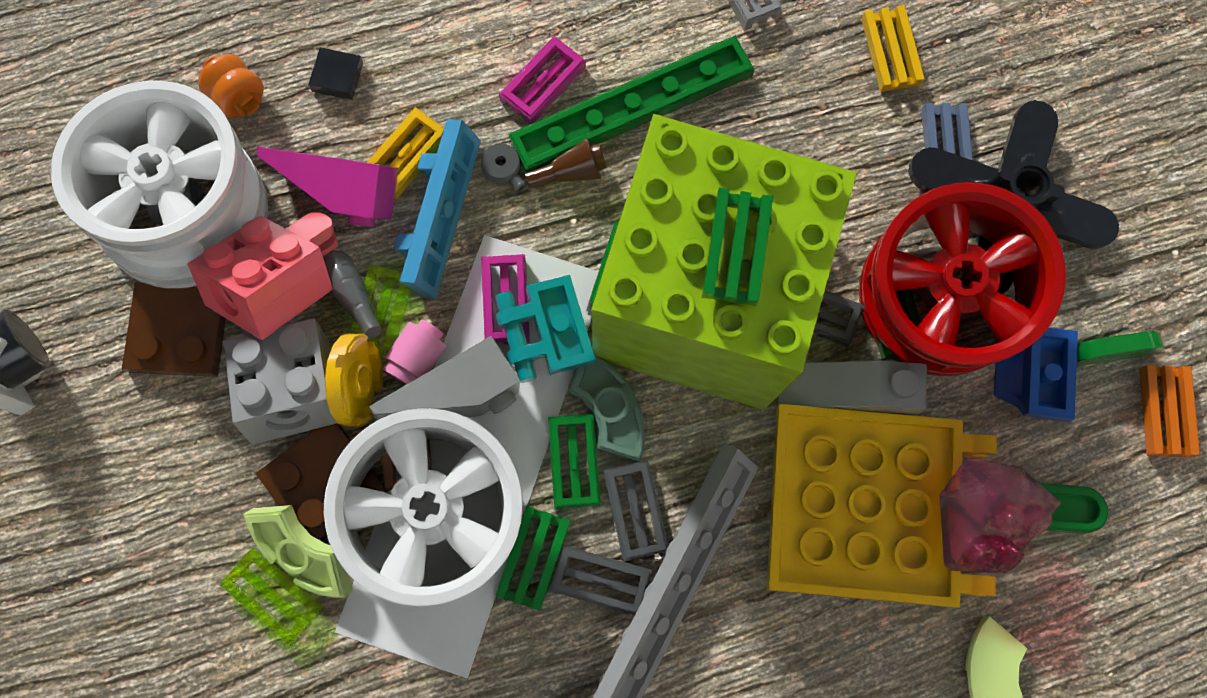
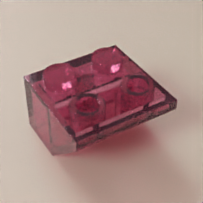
M966 458L939 495L945 566L950 571L1006 573L1013 570L1024 557L1023 551L1031 540L1049 527L1052 522L1051 515L1061 502L1021 466Z

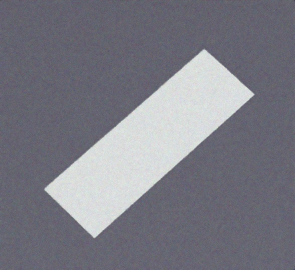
M484 235L444 341L447 347L434 368L484 340L481 257L525 254L527 285L570 275L587 331L592 316L587 315L586 309L599 271ZM510 265V291L513 292L516 306H518L517 265ZM493 266L491 268L494 332H503L499 328L496 313L499 312L495 298L496 295L501 293L500 266ZM534 320L529 321L530 343L527 344L540 342ZM496 343L508 361L506 353L510 351L509 344ZM545 358L533 362L537 378L529 382L520 383L519 393L515 395L517 400L510 407L497 414H493L490 410L481 416L467 417L488 430L500 442L511 458L521 485L522 516L526 505H528L549 444L548 417H557L559 415L574 369L550 375ZM430 439L432 470L439 471L447 476L469 450L451 442ZM396 469V479L403 478ZM496 483L462 497L464 506L462 518L474 521L498 533L501 503ZM426 494L423 501H414L412 510L419 512L416 517L417 520L425 522L429 514H438L440 506L434 505L435 496ZM390 521L374 526L365 550L380 569H382L386 559L401 538L393 530ZM447 539L437 544L426 545V561L422 585H434L452 581L466 574L472 568L452 548ZM508 557L500 569L478 589L457 600L432 606H410L390 602L367 591L354 580L352 585L353 591L348 595L335 633L468 679Z

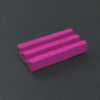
M553 36L499 93L500 101L505 105L509 104L512 106V110L516 114H522L525 117V121L532 124L586 68V60ZM558 51L561 54L560 57L536 79V82L520 99L516 97L519 91ZM571 61L572 63L562 72V74H561V75L545 90V92L529 107L528 105H529V104L541 93V91L557 76V74Z
M525 254L481 257L484 340L492 336L496 343L508 345L504 329H502L503 332H494L491 267L500 266L501 293L510 291L509 266L517 265L519 305L528 303V298L525 291L527 285ZM528 321L524 322L522 324V327L524 330L527 343H530V329Z

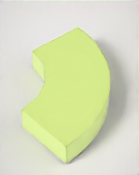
M292 505L253 508L243 514L248 530L258 549L271 565L276 562L288 574L294 577V584L312 593L332 598H345L353 591L350 575L339 563L331 545L321 542L308 533L298 521Z
M983 616L971 637L967 650L965 671H967L970 698H1023L1019 687V667L1027 648L990 616Z

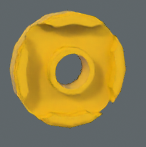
M345 334L340 336L333 344L327 360L325 374L326 399L331 415L338 424L343 426L361 427L369 423L372 419L369 406L374 404L372 403L374 392L381 393L383 386V371L379 350L374 342H367L368 336L365 334Z

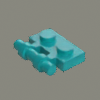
M570 275L526 285L525 291L529 301L526 304L516 306L513 292L511 291L495 296L499 312L496 313L499 328L505 330L510 351L506 353L511 367H515L517 376L521 381L520 383L529 382L537 378L533 362L545 358L550 375L594 364L596 359ZM534 320L540 342L527 344L522 324Z

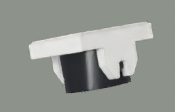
M4 309L0 312V409L23 415L35 407L24 386L39 378L42 371L49 367L50 361L47 352L29 326L12 311Z

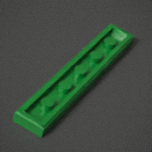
M735 35L509 133V141L517 151L522 163L521 165L526 173L551 164V161L586 138L589 139L591 146L603 143L650 122L653 114L664 116L753 76L755 69Z

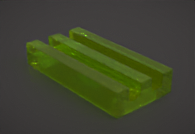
M369 264L364 287L370 304H372L379 277L385 278L375 314L383 330L395 282L400 281L402 271ZM401 282L383 346H378L381 333L375 338L368 339V342H374L379 350L380 357L385 359V356L399 337L411 289ZM354 320L350 334H363L358 323Z
M253 547L219 584L289 646L295 645L300 639L299 636L302 632L307 630L311 626L313 619L325 609L306 590L294 584V580L274 563L270 564L257 548ZM254 562L307 608L306 612L302 614L251 570L249 566ZM242 576L293 620L295 625L289 629L236 581Z

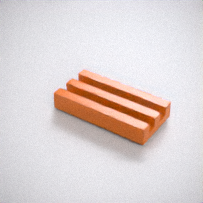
M1145 365L1139 368L1147 456H1199L1192 367L1181 366L1174 368V366L1168 365L1162 367ZM1157 378H1161L1163 404L1161 409L1162 420L1165 421L1167 446H1163Z

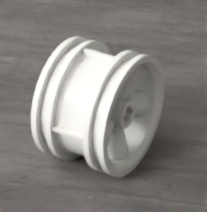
M141 81L126 84L103 93L86 104L68 122L53 152L51 181L54 194L63 211L87 236L98 243L105 254L121 270L145 284L162 288L196 286L187 265L188 262L201 255L211 245L218 244L241 229L245 223L255 220L259 216L267 218L268 198L264 182L252 160L242 148L225 114L206 95L186 85L168 81ZM183 150H193L186 155L182 152ZM189 178L215 180L208 194L197 206L183 195ZM141 204L148 206L159 205L163 222L162 226L147 229H129Z
M418 408L393 413L362 430L350 441L337 459L329 476L324 498V521L328 540L344 570L360 586L372 594L390 602L410 606L444 604L466 596L481 587L500 569L510 554L518 536L522 517V493L518 474L511 458L500 442L475 421L454 412L432 408ZM426 439L451 442L469 450L447 476L436 470H428ZM386 453H388L397 471L403 477L394 485L390 494L360 487L371 467ZM496 483L501 503L498 533L474 521L462 518L464 508L462 497ZM426 494L435 496L433 503L440 506V510L437 515L429 514L425 522L416 519L419 512L412 510V505L415 500L423 501ZM390 521L393 530L401 538L386 559L382 569H380L363 548L357 529ZM447 539L452 548L472 568L466 574L452 581L434 585H422L425 571L426 545L437 544Z

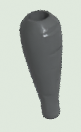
M332 250L323 256L333 290L330 292L358 323L362 332L368 336V339L377 337L382 332V327L373 313L366 289L353 260L343 251Z

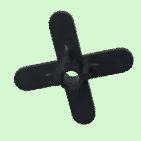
M1034 100L1027 102L1016 111L998 169L932 147L922 149L916 153L909 163L908 173L911 181L916 187L926 192L944 185L965 182L994 185L1013 192L1033 205L1045 217L1057 238L1090 249L1104 248L1113 242L1119 233L1117 217L1110 209L1065 193L1062 186L1054 183L1052 173L1047 169V163L1057 133L1059 119L1056 111L1043 101ZM1018 188H1020V189L1025 193V195H1023V194L1018 190ZM979 234L975 245L985 251L993 245ZM1011 271L999 273L1000 285L998 293L1004 294L1010 289L1013 283Z

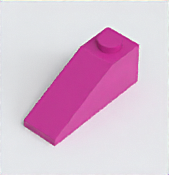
M257 147L258 157L331 212L348 215L349 224L374 227L375 219H392L398 168Z

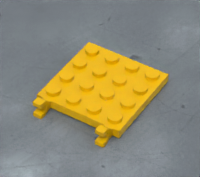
M779 404L776 409L766 590L960 608V594L979 597L996 596V577L961 574L962 456L986 459L987 455L997 454V436L963 434V420Z

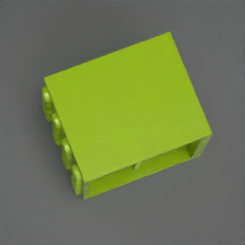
M653 114L591 309L594 356L602 358L612 365L764 410L803 372L857 172ZM719 188L730 189L729 193L740 194L741 191L751 192V197L761 198L762 194L773 196L760 297L757 306L701 298L716 197ZM727 207L715 287L726 288L737 208ZM749 210L738 284L739 291L747 292L758 215L756 211Z

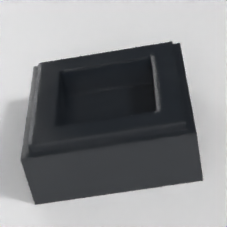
M320 47L308 84L311 91L353 100L363 60L360 55Z

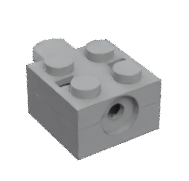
M295 316L264 340H260L252 334L224 340L232 421L251 445L337 424L330 413L325 390L326 366L331 346L316 318L297 322V316Z

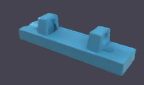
M447 119L437 153L421 154L417 169L427 176L429 182L413 234L398 233L394 245V250L399 251L406 258L399 282L424 298H437L481 140L463 120Z

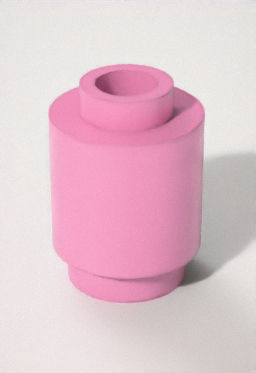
M422 319L418 325L408 322L385 356L388 362L382 371L403 385H407L428 373L447 347L441 341L444 333Z

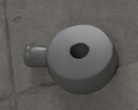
M495 144L484 152L481 160V169L489 181L499 185L509 183L516 193L521 192L527 186V183L519 176L522 163L517 151L507 144Z

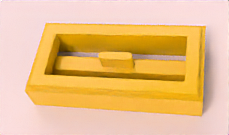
M905 5L896 6L893 11H890L889 7L881 8L879 13H873V10L864 11L861 20L880 92L921 86L925 78ZM893 22L895 23L896 31H897V34H898V38H899L901 50H902V53H903V57H904V61H905V65H906V68H907V72H908V76H909V77H907V74H906V70H905V67H904V63H903L902 55H901V52H900V48H899V44H898V40H897V36H896V33H895V29H894ZM877 24H882L887 43L886 48L896 77L894 80L890 78Z
M416 107L367 161V163L384 165L419 123L424 126L400 150L398 156L389 165L390 167L398 168L399 172L434 132L433 136L397 176L395 200L421 172L417 169L421 154L437 153L444 127Z

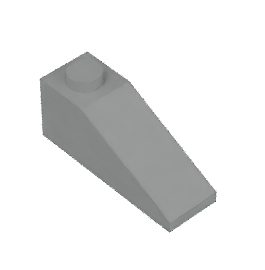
M492 336L377 401L369 406L375 422L393 413L418 408L446 410L465 417L481 416L490 410L493 414H497L510 407L517 400L515 395L519 393L521 381Z
M882 360L805 363L803 372L777 397V406L779 404L916 416L926 410L927 364Z

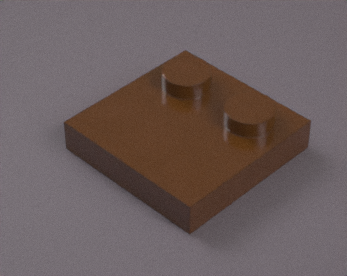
M135 282L122 370L128 373L218 377L226 318L205 306L197 286L162 288Z
M338 423L314 429L255 473L278 506L292 505L300 524L311 536L321 542L328 537L324 521V498L329 476L340 454L351 441ZM371 468L360 487L386 493L388 490L385 489L384 484Z

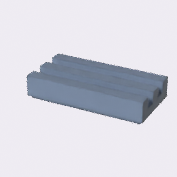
M925 103L921 109L924 149L929 147L938 148L935 117H940L943 150L955 154L952 117H955L958 155L973 160L967 103H959L956 107H951V103H942L940 107H934V103Z

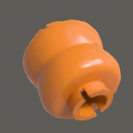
M223 54L217 57L212 56L204 62L198 79L199 90L210 98L227 118L244 117L245 114L249 116L259 108L264 91L263 82L260 77L248 69L246 63L235 54Z

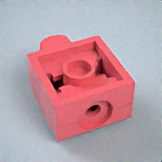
M309 213L286 229L263 216H259L255 220L245 223L241 229L218 244L208 247L201 255L188 262L187 265L205 306L258 339L264 340L333 290L323 256L338 247L339 244L331 218L326 214Z

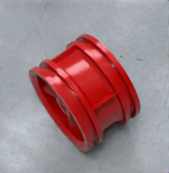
M965 182L944 185L920 195L905 206L869 252L859 281V303L864 306L861 314L875 342L880 344V339L894 354L892 359L895 361L927 364V374L934 376L968 374L1022 352L1044 334L1055 319L1064 296L1066 285L1065 259L1059 240L1051 225L1033 205L1017 194L984 183ZM926 227L931 228L937 241L943 248L935 254L931 262L902 251H897V246L902 238ZM969 230L984 237L993 245L985 251L977 245L969 244ZM958 271H962L963 279L970 280V284L965 288L961 287L960 279L953 278V275ZM1011 271L1015 288V301L997 292L1000 285L999 273ZM928 286L931 296L938 303L916 327L903 311L895 291ZM980 310L984 320L997 339L990 346L980 348L954 346L961 313H972Z

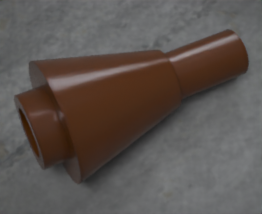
M586 138L551 161V164L526 172V177L530 188L533 189L556 180L558 182L601 179L600 170L606 169L607 166L599 143L591 146L589 139Z

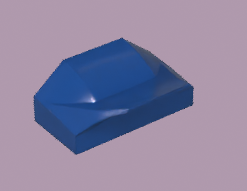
M1048 328L1037 341L1022 352L996 362L994 396L1016 406L1023 416L1066 423L1075 420L1078 331Z

